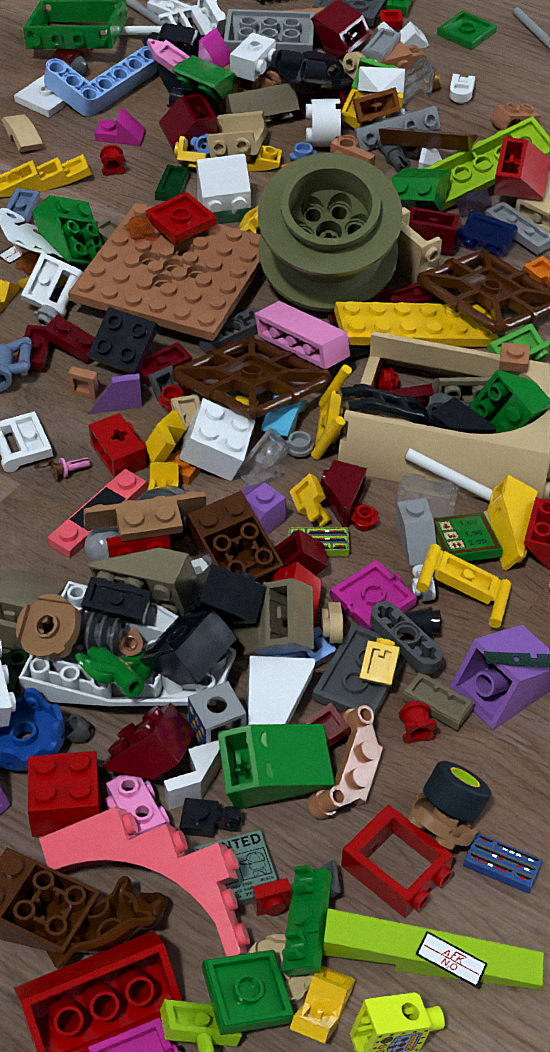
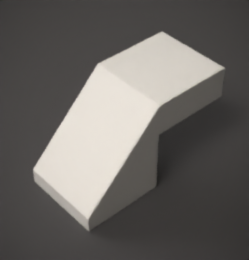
M384 21L378 26V30L385 28L394 31ZM411 21L399 32L401 33L400 41L405 46L417 45L419 49L429 46L424 33Z
M219 740L188 749L191 772L164 780L165 799L169 810L183 806L185 798L203 799L222 766Z

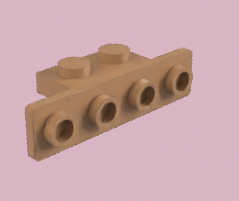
M190 491L181 495L156 496L152 499L139 501L127 500L111 505H94L84 509L85 530L118 526L121 542L182 533L183 524L181 516H187L188 513L206 506V493L204 491Z

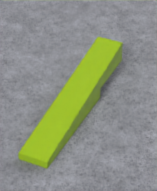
M328 908L323 955L395 964L396 972L461 980L416 955L423 937L428 931L486 962L487 967L480 982L542 990L544 952Z

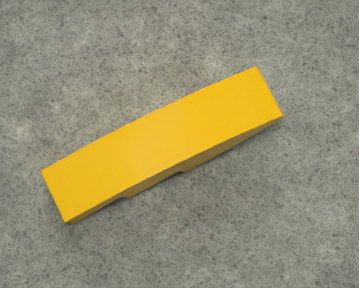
M83 154L62 164L59 158L56 157L37 167L33 160L0 175V197H11L16 188L40 192L73 183L92 175Z

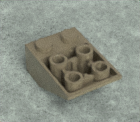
M155 548L93 561L89 564L93 577L152 591L153 598L151 602L157 603L177 616L185 615V607L194 579L197 577L188 553L164 548Z
M12 569L0 580V641L2 647L12 650L23 649L21 641L16 635V623L20 612L27 604L31 606L35 601L39 600L37 597L43 594H57L61 596L68 581ZM53 619L50 620L49 624L43 625L42 629L46 631V634L49 632Z
M294 578L263 583L262 585L267 587L256 623L230 624V630L237 638L230 646L236 650L234 661L246 660L250 656H272L313 650V586Z

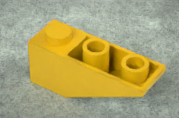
M509 474L492 489L487 509L491 527L502 547V556L499 558L502 569L505 571L510 569L515 563H521L526 556L527 548L524 545V540L538 492Z

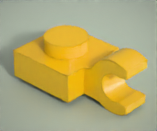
M258 206L244 215L238 227L239 230L257 234L256 231L259 230Z
M309 473L289 492L297 511L305 516L307 515L311 522L317 519L319 525L323 527L331 520L328 512L320 504L326 496L318 478Z

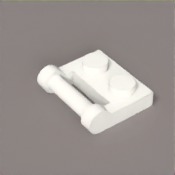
M42 252L20 299L39 308L42 305H49L55 308L60 316L64 318L67 313L66 306L69 302L68 292L83 272ZM61 274L68 277V280L56 303L51 301L50 297Z
M35 411L0 421V455L2 457L1 465L5 472H14L21 465L53 456L51 445ZM12 432L20 450L19 452H11L5 434Z

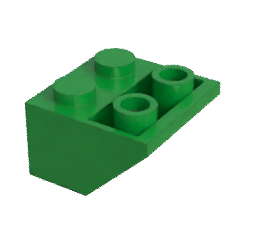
M497 370L469 407L497 427L496 433H503L522 428L539 419L550 408V398L536 382Z

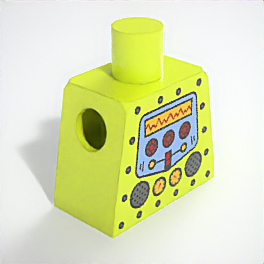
M417 993L364 999L349 1034L356 1052H418L421 1050L429 1032L443 1029L445 1020L439 1006L425 1008L420 995Z

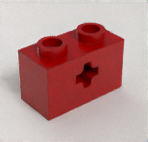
M120 413L89 424L91 446L114 478L124 469L135 473L146 468L145 456L148 455L147 446L142 439L139 440L136 437L132 424L126 422Z

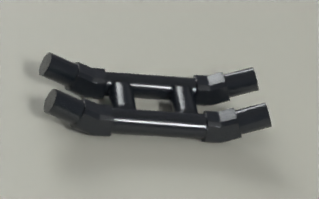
M367 384L340 387L341 399L361 398L360 400L347 401V410L379 412L429 426L430 416L427 413V409L415 397L380 390Z

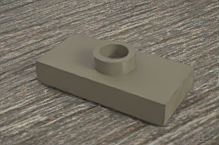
M420 672L402 692V700L406 702L420 701L428 704L431 709L430 716L455 730L459 729L474 709V701Z

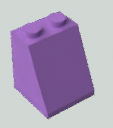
M523 625L476 638L449 688L474 701L473 711L492 729H496L550 691V649Z

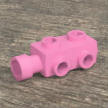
M123 774L106 783L107 797L103 799L106 810L119 807L127 810V813L130 812L135 818L138 832L134 833L135 837L163 825H170L165 809L162 806L157 807L154 802L155 793L149 781L144 782L141 777Z

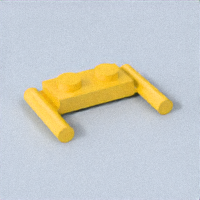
M348 365L341 367L318 402L321 408L315 447L311 452V456L316 460L321 459L331 443H336L340 431L345 424V419L342 417L343 408L340 407L341 397L337 393L352 373V369Z
M431 544L416 585L417 590L427 592L435 572L433 578L487 605L491 600L494 601L489 625L493 628H499L512 586L511 581L508 579L500 580L499 577L446 551H442L439 545Z

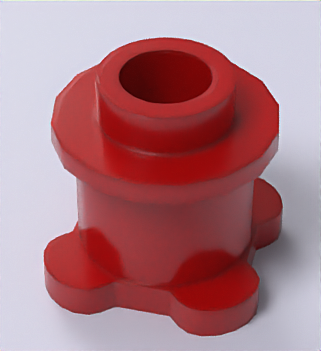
M112 144L103 147L100 151V158L103 163L102 174L105 176L124 174L125 167L123 162L125 157L123 150L119 146Z
M410 701L400 710L399 718L404 722L406 731L402 736L405 743L410 744L422 740L430 741L435 738L434 729L437 728V723L429 717L431 709L428 704L420 701Z

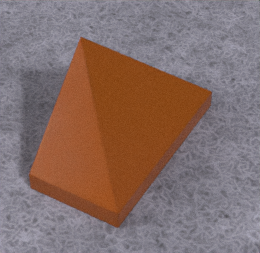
M396 87L353 99L357 123L401 111Z

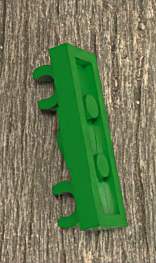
M310 865L294 867L295 879L294 883H292L293 893L285 932V949L282 950L283 963L281 971L287 977L320 972L332 873L327 867L312 869Z

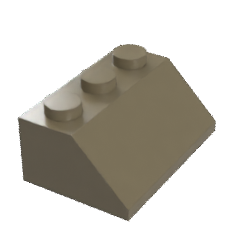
M294 83L229 94L218 105L222 115L264 111L266 124L271 123L272 119L279 117L281 121L294 118L293 115L300 110Z

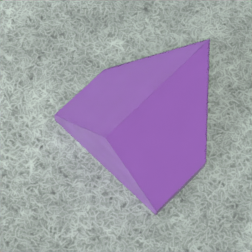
M139 373L111 377L109 379L110 385L88 414L142 407Z

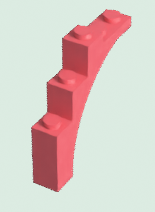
M119 807L111 808L39 838L47 866L61 873L87 865L120 862L140 865L164 875L190 893L206 910L216 924L226 957L248 953L246 945L250 944L249 934L245 925L238 923L234 911L238 909L236 897L232 889H227L225 885L238 879L235 870L239 869L237 857L233 849H228L227 845L217 842L185 855L184 851L188 850V845L181 830L177 831L176 827L166 824L135 837L134 833L138 832L135 818L130 812L127 813V810Z

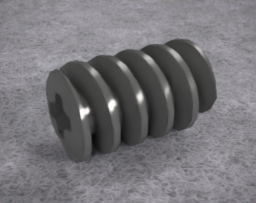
M80 609L81 627L74 647L79 651L85 648L88 651L92 646L104 647L121 658L123 653L119 650L118 645L115 646L123 633L130 631V625L127 624L125 628H121V618L118 617L113 625H109V615H104L99 623L97 622L96 612H92L89 619L86 620L85 610Z

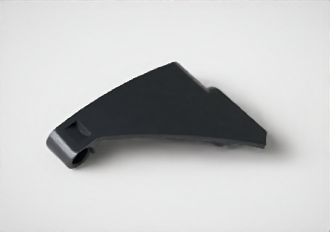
M163 24L159 33L152 32L142 38L144 46H148V39L162 42L167 40L190 57L192 55L198 57L199 40L205 35H200L198 30L192 27ZM158 63L157 73L170 94L169 105L167 104L168 108H171L180 97L195 94L194 91L187 90V87L177 80V75Z

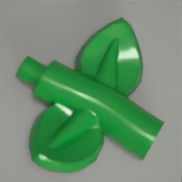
M92 646L89 648L87 655L83 653L75 655L79 665L90 677L104 684L113 682L128 698H134L143 691L144 681L149 678L152 672L151 668L145 666L139 660L144 653L120 659L104 647Z

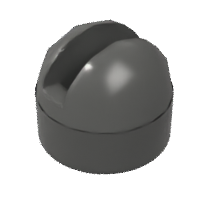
M82 56L77 57L69 65L80 75H84L88 70V64Z
M78 714L71 715L65 723V738L76 743L85 742L90 737L91 724Z

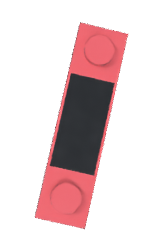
M124 469L47 537L48 545L71 559L84 547L87 535L93 530H85L84 509L98 504L111 505L127 500L135 501L148 489L147 481Z

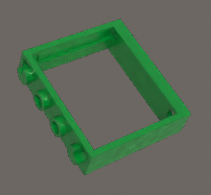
M40 0L23 27L26 49H112L128 19L126 0ZM46 5H51V10L46 9ZM49 22H108L107 25L47 26ZM100 30H107V34L101 35Z

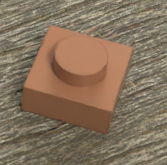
M502 342L499 370L527 373L530 346Z
M74 366L70 368L68 372L70 393L96 399L99 394L97 372Z

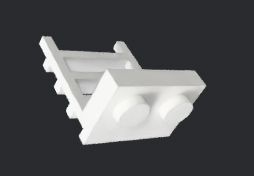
M198 0L197 5L158 15L159 21L166 20L168 24L177 25L173 17H178L182 26L192 27L185 14L189 13L201 35H206L216 28L223 37L226 16L218 7L217 0Z

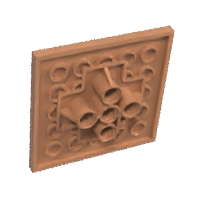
M135 203L69 290V301L104 311L111 307L156 322L164 328L214 341L261 268L259 260V240L261 235L217 224L175 244L146 219L145 210L152 207L146 204Z

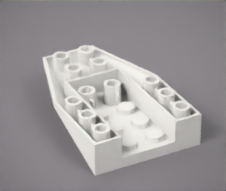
M68 581L61 596L80 610L82 609L81 603L87 586ZM151 602L143 625L121 619V628H125L129 624L130 630L133 626L139 630L138 632L144 638V645L139 653H145L179 616L157 603ZM85 611L86 620L89 619L92 612ZM97 614V622L100 623L104 615ZM109 616V625H113L116 618ZM74 645L71 653L66 657L42 660L30 654L18 678L22 696L27 688H35L47 702L101 706H165L171 702L173 706L188 705V696L226 681L236 657V650L230 647L228 656L217 662L210 669L211 675L198 685L194 683L180 686L152 670L149 678L144 681L143 691L134 698H128L113 682L104 684L90 677L75 658L76 654L83 653L87 655L88 651L86 648L79 651ZM212 700L208 705H216L218 700Z

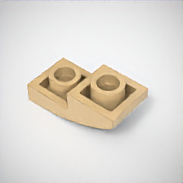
M25 114L2 118L10 139H14L19 152L42 148V140L36 128Z

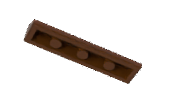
M392 127L379 129L381 144L470 151L478 138L477 134Z

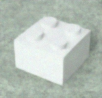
M203 398L191 419L179 459L232 481L244 461L255 421L249 420L245 416Z

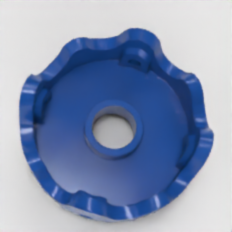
M27 688L23 696L15 698L16 711L11 712L9 726L0 727V767L12 771L28 770V756L57 754L64 743L66 734L65 723L58 704L54 703L52 705L48 703L35 688ZM22 732L32 733L24 739L16 738Z

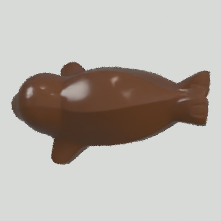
M122 876L117 881L113 892L93 905L65 953L60 954L47 950L46 952L50 959H52L54 966L59 969L67 963L74 953L97 954L127 942L139 930L152 929L161 922L167 906L166 897L160 892H134L131 879L128 876Z

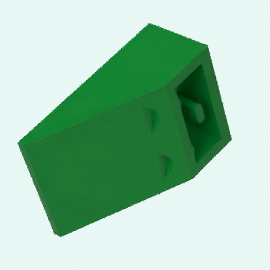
M194 55L172 68V71L177 75V80L182 82V85L187 87V90H192L195 94L203 92L204 95L208 96L209 100L218 104L227 95L232 94L238 80L234 72Z
M49 195L32 211L39 234L68 263L88 266L103 247L89 202Z
M250 724L218 732L226 795L235 807L242 809L335 786L323 724Z

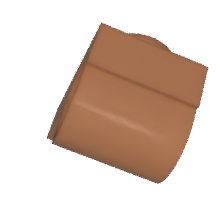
M506 103V105H495L491 123L498 129L505 130L532 116L538 122L541 116L533 111L534 108L529 104L521 103V105Z
M342 135L331 142L330 153L357 157L375 166V154L358 148V140L354 136Z

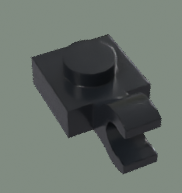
M185 798L179 830L184 835L214 838L216 829L240 832L242 820L239 817L240 808L227 806L219 810V801Z

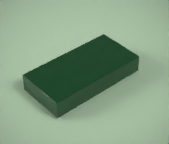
M167 165L155 191V200L167 201L182 194L190 177V168Z

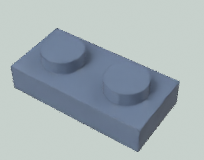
M15 189L6 208L25 219L24 222L15 223L16 225L29 223L33 215L32 211L40 201V191ZM6 213L9 217L16 218L13 214Z

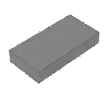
M380 28L364 47L363 55L366 58L383 62L400 42L401 33Z

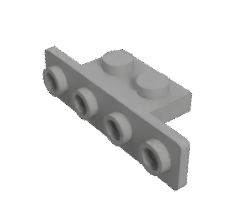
M430 106L417 111H405V108H400L401 111L394 112L392 115L380 116L372 119V121L365 122L363 127L354 130L355 137L358 140V148L365 151L378 148L380 128L410 129L417 127L418 129L429 131L439 129L440 121L437 107Z

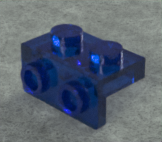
M471 210L463 229L459 228L457 234L461 239V243L467 247L475 248L479 246L484 248V250H489V253L498 256V254L506 256L518 227Z

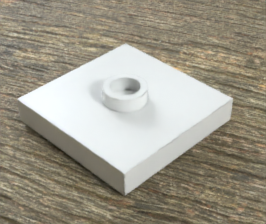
M44 75L14 95L16 103L46 117H51L68 105L44 85Z

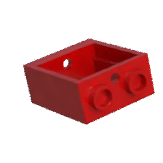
M388 804L342 849L341 867L406 918L414 909L420 911L430 898V892L436 886L441 888L448 882L453 873L451 870L453 854ZM392 834H395L431 863L407 890L368 859Z

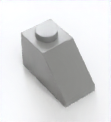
M426 498L399 501L396 507L395 528L409 570H411L416 565L424 564L429 546L437 544L434 519Z

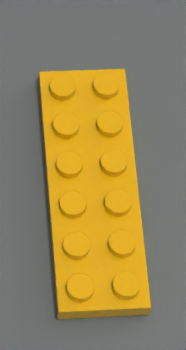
M348 301L336 302L334 307L338 327L347 332L350 341L349 345H370L372 331L457 347H487L491 342L499 339L497 334H492L491 330L481 326L460 311L455 312L450 309L449 304ZM469 304L491 319L489 310L485 309L483 305Z

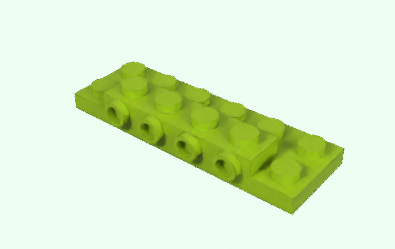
M533 116L505 130L497 132L491 137L478 141L472 146L470 151H457L454 155L425 168L449 169L452 172L443 210L495 185V174L503 137L529 140L550 158V136Z

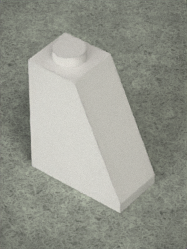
M250 656L247 685V725L289 724L312 678L315 659Z

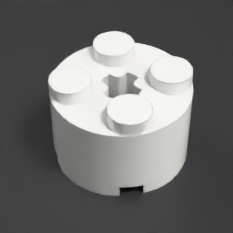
M311 99V104H306V118H310V128H306V142L311 143L313 147H330L331 142L336 137L341 136V109H336V104H340V99Z

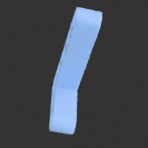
M144 46L89 82L64 61L56 58L50 59L46 63L44 85L78 113L89 117L97 114L154 76L157 71L158 62L152 59L153 54L149 47Z

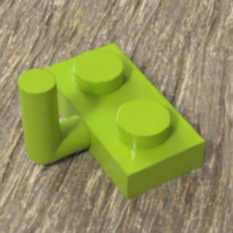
M164 999L160 1008L165 1040L197 1043L198 1052H214L213 1045L237 1047L242 1037L241 1032L220 1035L212 1004Z

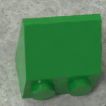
M404 168L392 177L391 182L398 192L402 207L409 211L411 207L442 212L452 172L449 169Z

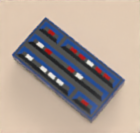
M477 832L463 866L521 891L530 893L543 859Z

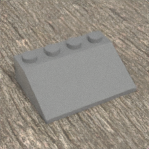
M228 9L224 42L230 53H232L251 33L275 39L277 53L279 49L300 52L302 55L306 51H313L314 25L311 18L315 16V12ZM276 61L269 68L276 69Z

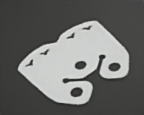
M7 208L0 209V226L8 241L35 252L53 253L62 257L40 234L33 231V229L38 230L37 226L28 223L18 226L15 223L25 221L21 215ZM6 213L13 214L16 218H11Z

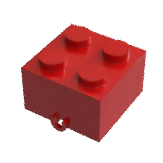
M97 751L28 756V817L32 837L48 835L101 813V808H104L103 793H100Z

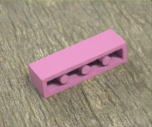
M277 301L254 313L259 337L287 351L294 352L297 356L325 370L350 357V341L346 331L292 306Z

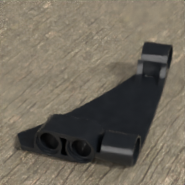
M279 49L277 53L276 69L290 83L325 89H339L353 84L354 80L344 73L343 65L335 55L315 51H306L301 55L300 52ZM336 65L333 71H328L330 66Z

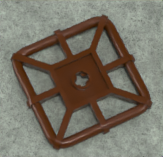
M482 249L481 252H475L458 259H448L444 264L423 271L417 276L418 286L449 304L450 309L453 311H460L481 326L491 330L492 334L500 335L501 332L512 330L523 324L534 323L539 317L550 313V289L529 277L528 272L518 270L489 253V250ZM477 262L482 265V268L476 271L468 267ZM492 266H494V267L497 268L498 270L502 271V272L505 273L507 276H505V275H503L502 273H500L499 271L495 270L494 268H492ZM456 273L457 275H459V276H461V277L451 276V275ZM442 287L458 289L463 293L455 296ZM522 300L544 304L536 308H533L532 306H530ZM475 301L482 304L485 309L490 311L491 319L469 304ZM508 306L520 315L503 321L501 309Z
M248 336V339L237 341L218 350L211 349L206 352V355L176 366L172 371V379L175 382L203 395L204 399L217 402L240 415L248 417L249 420H256V417L271 413L288 404L294 405L301 398L329 386L332 381L329 371L298 358L294 352H285L262 340L255 339V336ZM248 349L247 354L237 358L231 357V355ZM255 350L261 351L273 358L267 359L255 353ZM196 379H216L218 382L208 386ZM285 382H309V383H306V384H304V385H302V386H300V387H298V388H294V387H292V386L286 384ZM236 389L249 397V405H245L224 393ZM271 390L280 395L256 406V396L263 392Z

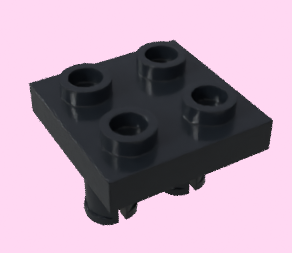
M109 307L87 356L92 360L138 374L146 356L153 353L150 347L159 329V325L156 322Z

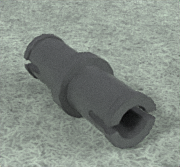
M378 141L377 146L385 155L386 161L389 164H393L398 172L402 168L411 167L410 161L403 155V150L399 146L381 144V141Z

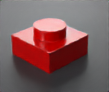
M380 10V24L384 21L393 30L402 29V10Z
M288 878L253 886V906L257 916L264 914L277 915L290 907L292 890Z

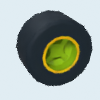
M449 761L437 763L423 788L424 795L436 808L452 818L468 823L477 820L491 796V790L481 778L468 769Z

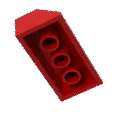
M154 931L14 987L36 1052H89V1046L157 1018L161 1019L160 1008L164 999L182 1001L164 942Z

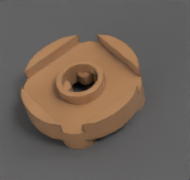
M43 594L37 597L39 600L35 601L31 606L27 604L20 612L16 623L17 638L21 641L22 648L38 659L51 660L57 657H66L71 653L80 633V611L60 595ZM53 619L54 627L46 634V631L42 629L43 625L49 624L50 620Z
M424 793L418 794L410 807L409 821L415 826L422 829L426 828L435 834V840L447 849L453 850L456 844L469 846L478 832L477 828L470 829L473 822H463L440 811L426 798Z

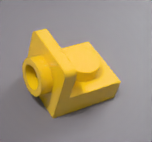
M376 638V642L368 640L359 677L360 680L392 687L397 661L400 657V647L395 646L394 641L384 638Z

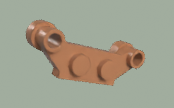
M361 705L356 709H348L340 714L350 727L351 733L345 736L349 739L334 780L335 786L329 790H319L308 799L309 811L317 819H326L335 814L337 809L352 802L357 806L366 802L383 747L378 744L372 725L374 713L367 705Z

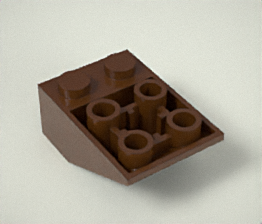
M242 491L187 514L186 531L199 555L208 566L213 563L236 574L238 572L251 574L256 579L284 567Z
M6 847L0 856V939L64 954L100 896V891Z

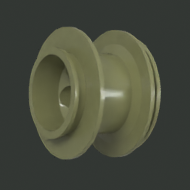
M338 153L309 155L281 168L266 184L258 204V224L261 232L259 260L267 281L280 295L290 302L316 312L331 313L334 312L336 302H367L378 295L389 283L396 269L398 260L397 238L402 225L401 200L389 178L374 165L362 159Z

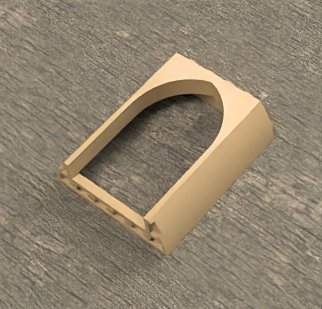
M372 331L370 356L360 384L371 385L375 388L383 363L454 377H492L495 371L499 370L500 354ZM529 360L527 373L502 370L536 382L550 398L549 363ZM550 408L531 424L516 430L495 434L458 432L360 412L345 411L343 436L340 439L338 461L367 468L366 476L482 498L404 459L408 449L411 448L490 489H493L509 474L537 490L536 498L549 499L550 482H546L547 478L550 479Z

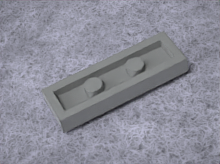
M504 201L486 210V220L536 255L550 248V233Z

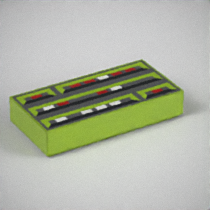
M289 527V536L299 529L322 542L326 557H349L348 527Z

